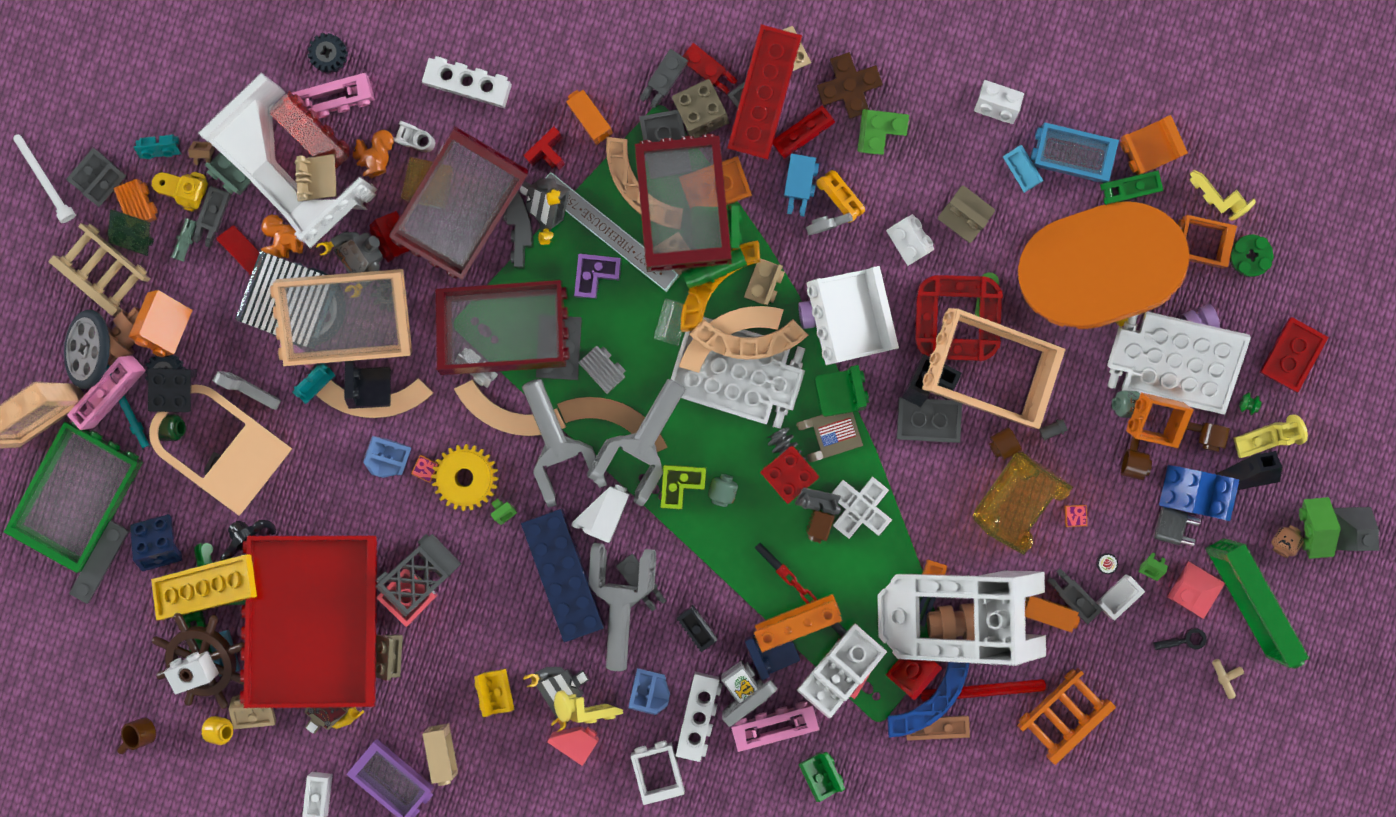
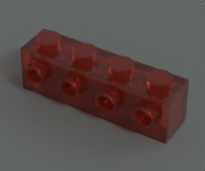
M289 91L271 107L269 114L313 157L334 154L336 170L349 158L350 148L348 144L342 139L338 140L334 136L332 128L327 124L323 125L318 120L319 116L312 109L308 110L303 105V100L297 94L293 95Z

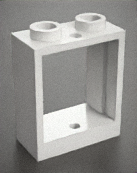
M665 740L655 743V747H637L634 749L635 752L631 753V760L643 805L677 797L685 793L672 742L667 743ZM668 751L677 784L647 792L638 758Z

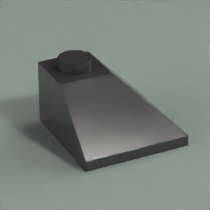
M1371 507L1333 508L1341 528L1336 550L1379 551V529Z

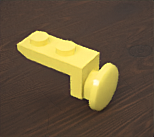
M1196 170L1190 172L1192 178L1189 180L1197 189L1200 187L1205 192L1203 197L1209 205L1214 203L1221 213L1229 208L1232 210L1233 214L1228 218L1231 221L1243 216L1256 203L1254 198L1246 202L1238 190H1235L1223 199L1203 173Z
M1294 414L1287 417L1286 423L1276 422L1233 439L1238 457L1243 458L1278 445L1288 446L1293 443L1302 445L1307 441L1308 432L1303 420Z
M563 690L558 691L554 697L555 711L562 722L572 720L577 723H595L600 718L609 720L616 718V715L623 714V709L606 703L584 708V697H576V694L567 695Z

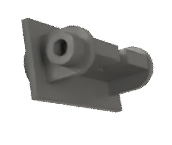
M803 487L795 501V505H800L803 509L822 510V512L830 513L834 516L841 511V507L837 504L841 496Z

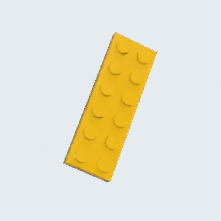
M251 554L151 579L156 621L174 618L176 613L186 615L257 597Z

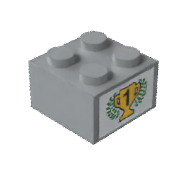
M742 660L721 674L722 682L738 704L764 684L761 679L757 681L754 678L755 671L748 662L744 664Z

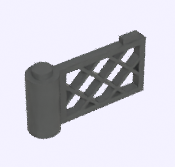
M425 534L418 541L420 546L389 574L385 571L376 579L378 584L375 587L405 617L462 564L433 534L430 536ZM417 554L424 560V566L414 565V557ZM400 569H410V579L400 578ZM414 570L424 571V580L414 579ZM428 571L436 572L441 578L438 581L429 580ZM386 582H396V592L389 591L384 584ZM400 583H410L411 593L401 592ZM415 584H424L425 593H415ZM401 597H411V606L408 609L401 603Z

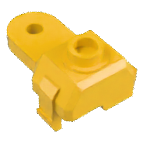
M197 172L181 177L168 173H158L152 179V187L157 193L174 198L178 205L183 206L184 210L193 212L194 209L199 208L202 197L206 193L208 182L204 174Z

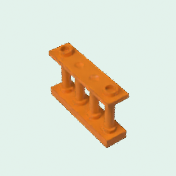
M831 594L755 624L757 631H754L761 652H764L842 621L840 617L841 612L834 595Z
M1078 668L1070 670L1064 676L1065 680L1033 711L1021 716L1019 719L1020 723L1017 725L1022 731L1028 727L1048 748L1046 757L1054 765L1065 757L1116 708L1107 698L1104 701L1103 699L1100 700L1081 681L1080 677L1084 673ZM1073 684L1094 705V710L1089 715L1084 714L1064 693ZM1057 699L1079 720V725L1074 729H1069L1049 708ZM1042 713L1063 734L1064 739L1059 744H1054L1034 723Z

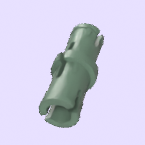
M185 218L181 233L176 237L178 241L171 256L172 258L185 261L189 245L193 243L192 237L197 226L196 221Z

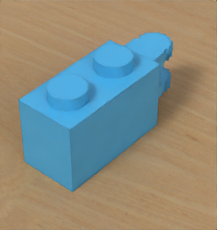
M791 154L784 191V198H789L787 214H792L794 199L802 200L799 213L800 216H805L807 201H809V197H814L816 184H812L813 176H817L819 164L815 163V157Z

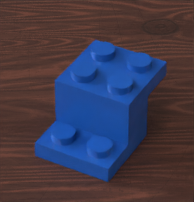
M1168 465L1159 506L1230 521L1239 479Z

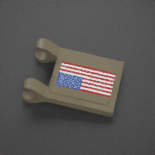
M853 412L829 417L820 415L797 423L798 430L814 428L820 451L807 455L809 462L863 446Z

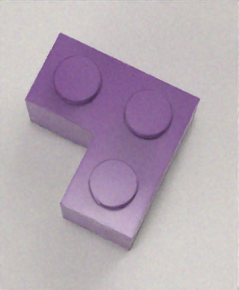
M578 254L574 296L597 299L599 279L620 281L622 259Z

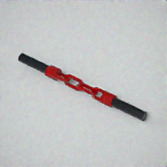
M761 542L754 547L788 585L795 587L800 593V597L807 604L810 602L803 596L807 593L814 599L811 602L817 600L808 589H804L797 582L796 576L784 564H781ZM788 574L793 578L791 582L786 578ZM839 622L830 625L841 637L847 632Z

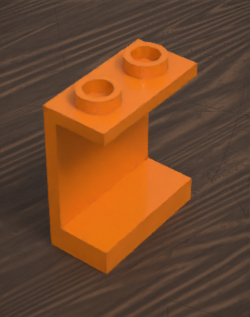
M1171 115L1120 138L1121 149L1125 154H1128L1130 159L1128 161L1129 167L1136 175L1146 173L1188 154Z

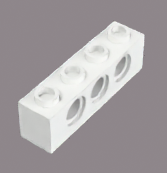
M435 56V59H428L422 83L425 86L505 109L512 86L510 81H507V77L496 74L495 77L489 76L487 71L478 68L472 71L467 69L468 66L456 62L455 65L447 63V59ZM445 71H452L453 75L450 80H443L442 75ZM465 77L473 78L470 86H463L462 81ZM487 82L493 84L490 92L482 90L483 85Z
M700 672L694 673L676 757L700 762L701 756H706L708 745L704 743L706 736L710 737L713 724H709L711 716H715L718 705L714 703L715 696H720L722 689L719 677ZM701 692H708L710 699L706 702L701 701L698 698ZM702 712L706 718L702 722H697L693 717L694 714ZM695 732L701 736V739L698 742H692L689 739V735Z

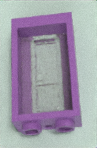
M378 739L371 744L346 774L396 817H415L420 811L417 809L422 802L426 804L433 796L431 791L434 786Z

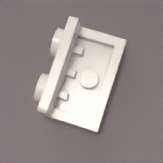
M984 80L974 111L1014 124L1020 111L1024 93Z
M913 214L886 230L907 266L934 250L931 238L924 233L920 220Z

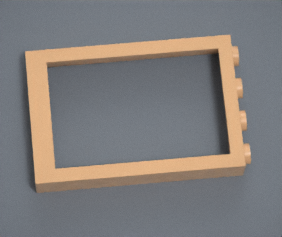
M948 308L943 317L941 332L936 338L937 345L935 351L930 357L928 372L923 378L924 385L922 389L1021 425L1040 429L1065 349L960 309ZM958 321L1042 352L1022 415L938 386Z

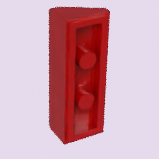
M233 225L220 234L216 240L257 281L266 258ZM268 262L262 281L260 283L262 285L264 283L268 269L270 267V262ZM273 267L270 277L274 274L275 267Z

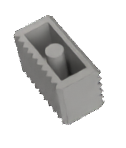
M596 346L578 363L608 394L626 377L623 374L626 370L618 362L614 364L609 359L612 355L604 346L601 349Z

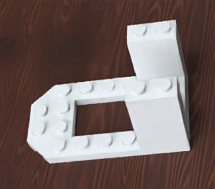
M1000 571L980 576L896 574L891 579L889 585L878 594V637L883 643H887L897 659L1018 665L1045 657L1046 635L1025 634V597L1045 593L1044 572ZM919 596L974 598L975 640L920 638Z

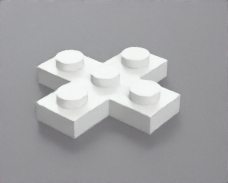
M871 477L860 492L842 480L831 494L841 496L838 503L845 510L833 526L850 539L859 526L864 523L879 536L892 521L891 518L876 507L889 490L874 477Z

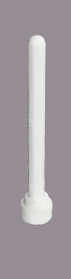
M18 134L13 137L14 142L56 206L57 218L61 223L70 221L76 216L73 209L68 207V205H64L23 138Z

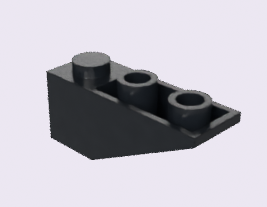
M1272 451L1253 455L1215 475L1239 479L1237 490L1280 482L1282 465L1277 452Z

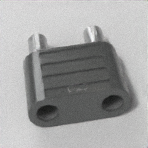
M1162 507L1154 539L1176 545L1182 543L1194 546V543L1182 541L1184 539L1195 542V539L1183 536L1186 523L1196 526L1200 525V523L1187 519L1201 522V519L1188 516L1186 512Z

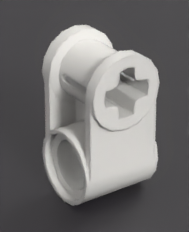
M403 121L399 122L400 128L396 137H393L394 142L426 153L434 149L435 139L433 136ZM428 137V144L421 147V138Z

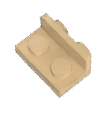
M760 258V263L756 264L744 298L768 306L769 302L773 303L778 292L774 290L776 282L781 284L785 273L781 271L783 266Z
M240 695L232 697L229 713L233 729L273 726L276 724L274 708H243L244 704H240Z

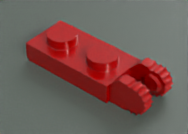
M694 43L683 55L688 60L686 65L704 80L710 79L712 85L726 95L729 93V89L720 83L718 79L723 75L730 83L736 84L738 81L726 71V68Z

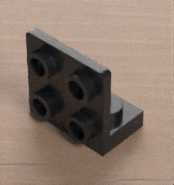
M354 360L345 361L344 399L348 408L390 407L391 368L356 367Z
M148 369V411L191 412V378L197 377V369Z

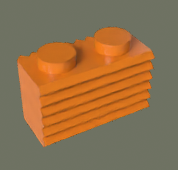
M134 179L113 188L130 228L135 229L157 220L155 214L158 211L155 204L149 200L148 194H150V191L145 182Z

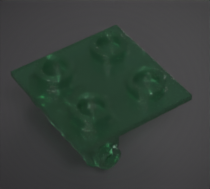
M110 209L108 243L148 256L149 246H152L154 243V238L150 235L151 223Z

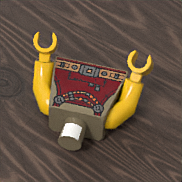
M356 707L306 708L305 713L311 719L305 727L314 734H316L321 726L327 730L331 727L339 729L350 725L364 713V710L359 712Z

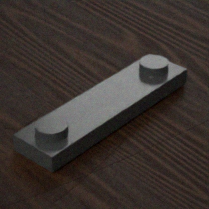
M114 521L108 523L69 592L70 595L86 604L90 603L130 530Z

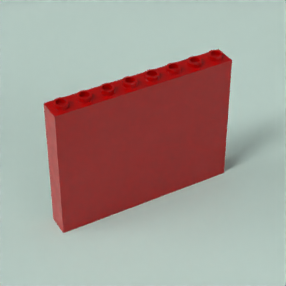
M247 536V541H243V554H251L257 597L246 599L245 605H242V618H245V626L241 628V638L245 639V648H241V661H244V669H241L240 681L244 682V691H240V704H244L243 708L375 707L377 536Z

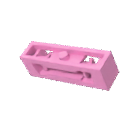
M366 73L284 95L290 120L298 124L307 123L310 121L309 118L316 116L318 118L328 117L330 112L338 111V113L347 112L352 106L365 107L370 105V101L375 100L369 76ZM347 91L348 95L351 96L350 98L345 96L312 105L311 100L308 99L312 97L315 100Z
M133 355L118 357L104 373L100 381L91 387L67 416L80 430L95 428L146 370Z
M807 701L796 703L794 708L780 707L775 709V713L767 715V712L756 714L753 719L747 720L746 717L740 719L731 726L738 752L818 731L819 726L813 705L811 703L808 704ZM790 717H793L795 728L792 725L761 733L760 737L756 738V730L752 727L757 726V728L791 720Z

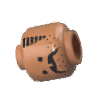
M1291 525L1289 528H1279L1271 541L1274 547L1273 551L1285 558L1295 556L1304 543V539L1300 535L1301 531Z

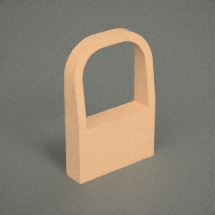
M191 385V394L199 393L210 397L245 423L244 428L204 478L200 477L162 447L158 435L159 427L169 412H157L154 416L149 431L151 445L162 459L240 516L292 448L213 389L203 385Z

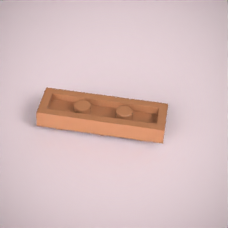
M943 716L930 726L906 735V740L970 738L969 716Z

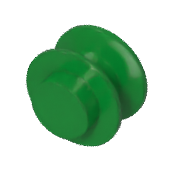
M1248 392L1241 398L1239 407L1241 412L1247 409L1250 415H1253L1255 412L1258 413L1262 402L1259 400L1258 395L1255 398H1251L1250 392Z

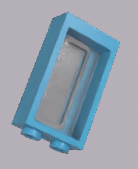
M1044 123L1041 128H1037L1035 139L1038 140L1037 147H1033L1030 156L1035 167L1096 182H1109L1119 140L1049 123Z

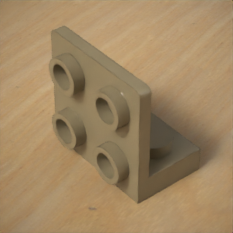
M710 79L672 96L689 136L699 138L729 124L727 113Z

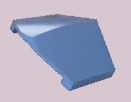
M372 436L363 463L371 475L382 478L402 475L411 447L390 439Z
M637 668L628 709L656 715L668 706L670 692L666 677L663 674Z

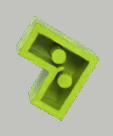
M664 465L661 508L682 509L684 488L705 490L706 468Z

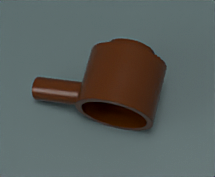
M1204 422L1202 424L1188 423L1186 430L1200 433L1198 443L1203 444V449L1219 452L1220 448L1226 449L1230 428Z
M1009 427L990 437L991 443H989V446L996 458L1000 457L1004 461L1012 456L1019 470L1027 467L1020 454L1022 448Z
M1132 436L1130 449H1127L1123 458L1121 475L1144 480L1151 472L1152 460H1150V454L1138 451L1140 439Z
M142 717L123 725L121 729L123 743L118 747V753L124 754L128 749L136 750L153 743L156 738V729L152 721Z

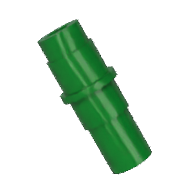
M741 248L731 251L732 264L689 268L681 271L688 289L710 281L713 283L715 279L747 266Z

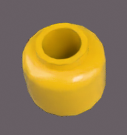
M212 716L203 723L202 737L206 742L224 745L232 738L233 725L230 720Z

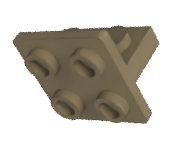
M961 186L940 213L938 220L968 243H971L980 230L989 222L988 220L995 212V209L968 188Z
M376 634V678L391 680L393 677H400L403 635Z

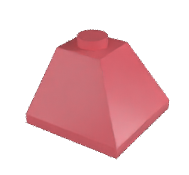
M1188 561L1167 598L1204 619L1225 583Z
M581 726L565 729L560 732H552L547 742L583 766L599 738L593 729L589 727L585 729Z

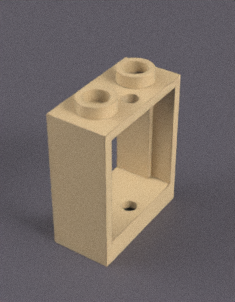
M447 723L428 727L423 733L431 782L432 784L438 783V786L450 784V780H453L458 773L450 725Z

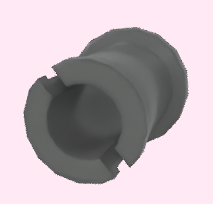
M1056 419L1055 423L1039 429L1044 441L1059 434L1064 435V432L1068 431L1063 419Z

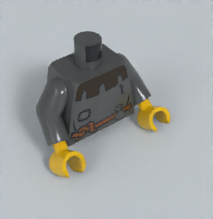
M346 231L331 238L330 242H321L316 246L317 248L324 245L326 251L320 255L330 253L331 249L335 247L333 251L348 273L379 271V263L383 258L382 253L378 249L380 245L379 239L375 236H369L368 233L360 235L358 232ZM360 281L357 285H349L346 287L345 292H350L354 288L355 293L350 298L359 297L361 289L363 287L366 288L373 281Z

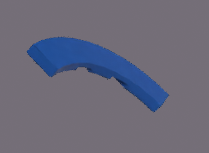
M947 662L945 675L937 690L928 700L911 711L888 716V737H900L915 733L940 719L960 695L970 663Z

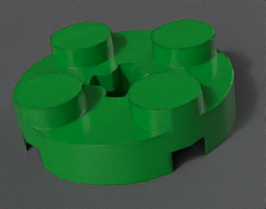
M1254 234L1243 236L1232 247L1230 263L1243 276H1259L1272 266L1274 257L1272 246L1265 237ZM1249 250H1253V253L1257 255L1253 262H1251L1250 258L1246 257V254L1250 253Z

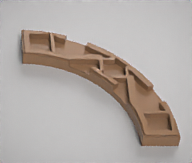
M576 398L557 404L565 423L578 419L598 418L614 422L633 434L638 431L645 419L641 413L633 408L605 398ZM660 434L655 441L657 452L668 448Z

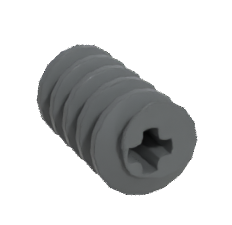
M788 427L782 428L766 437L771 438L768 446L775 445L776 447L772 450V453L779 452L778 456L790 446L796 447L798 445L797 442L790 443L794 436L786 435L790 430Z

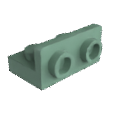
M221 152L211 163L207 162L205 164L209 169L207 173L215 180L218 178L224 182L223 187L231 194L235 192L241 195L252 183Z

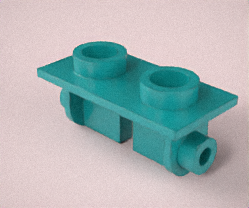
M174 134L159 136V143H156V137L140 138L136 140V146H134V150L140 159L181 155V151L177 146L180 140Z
M326 363L317 364V367L307 378H304L297 386H294L292 393L296 397H300L305 404L335 376Z

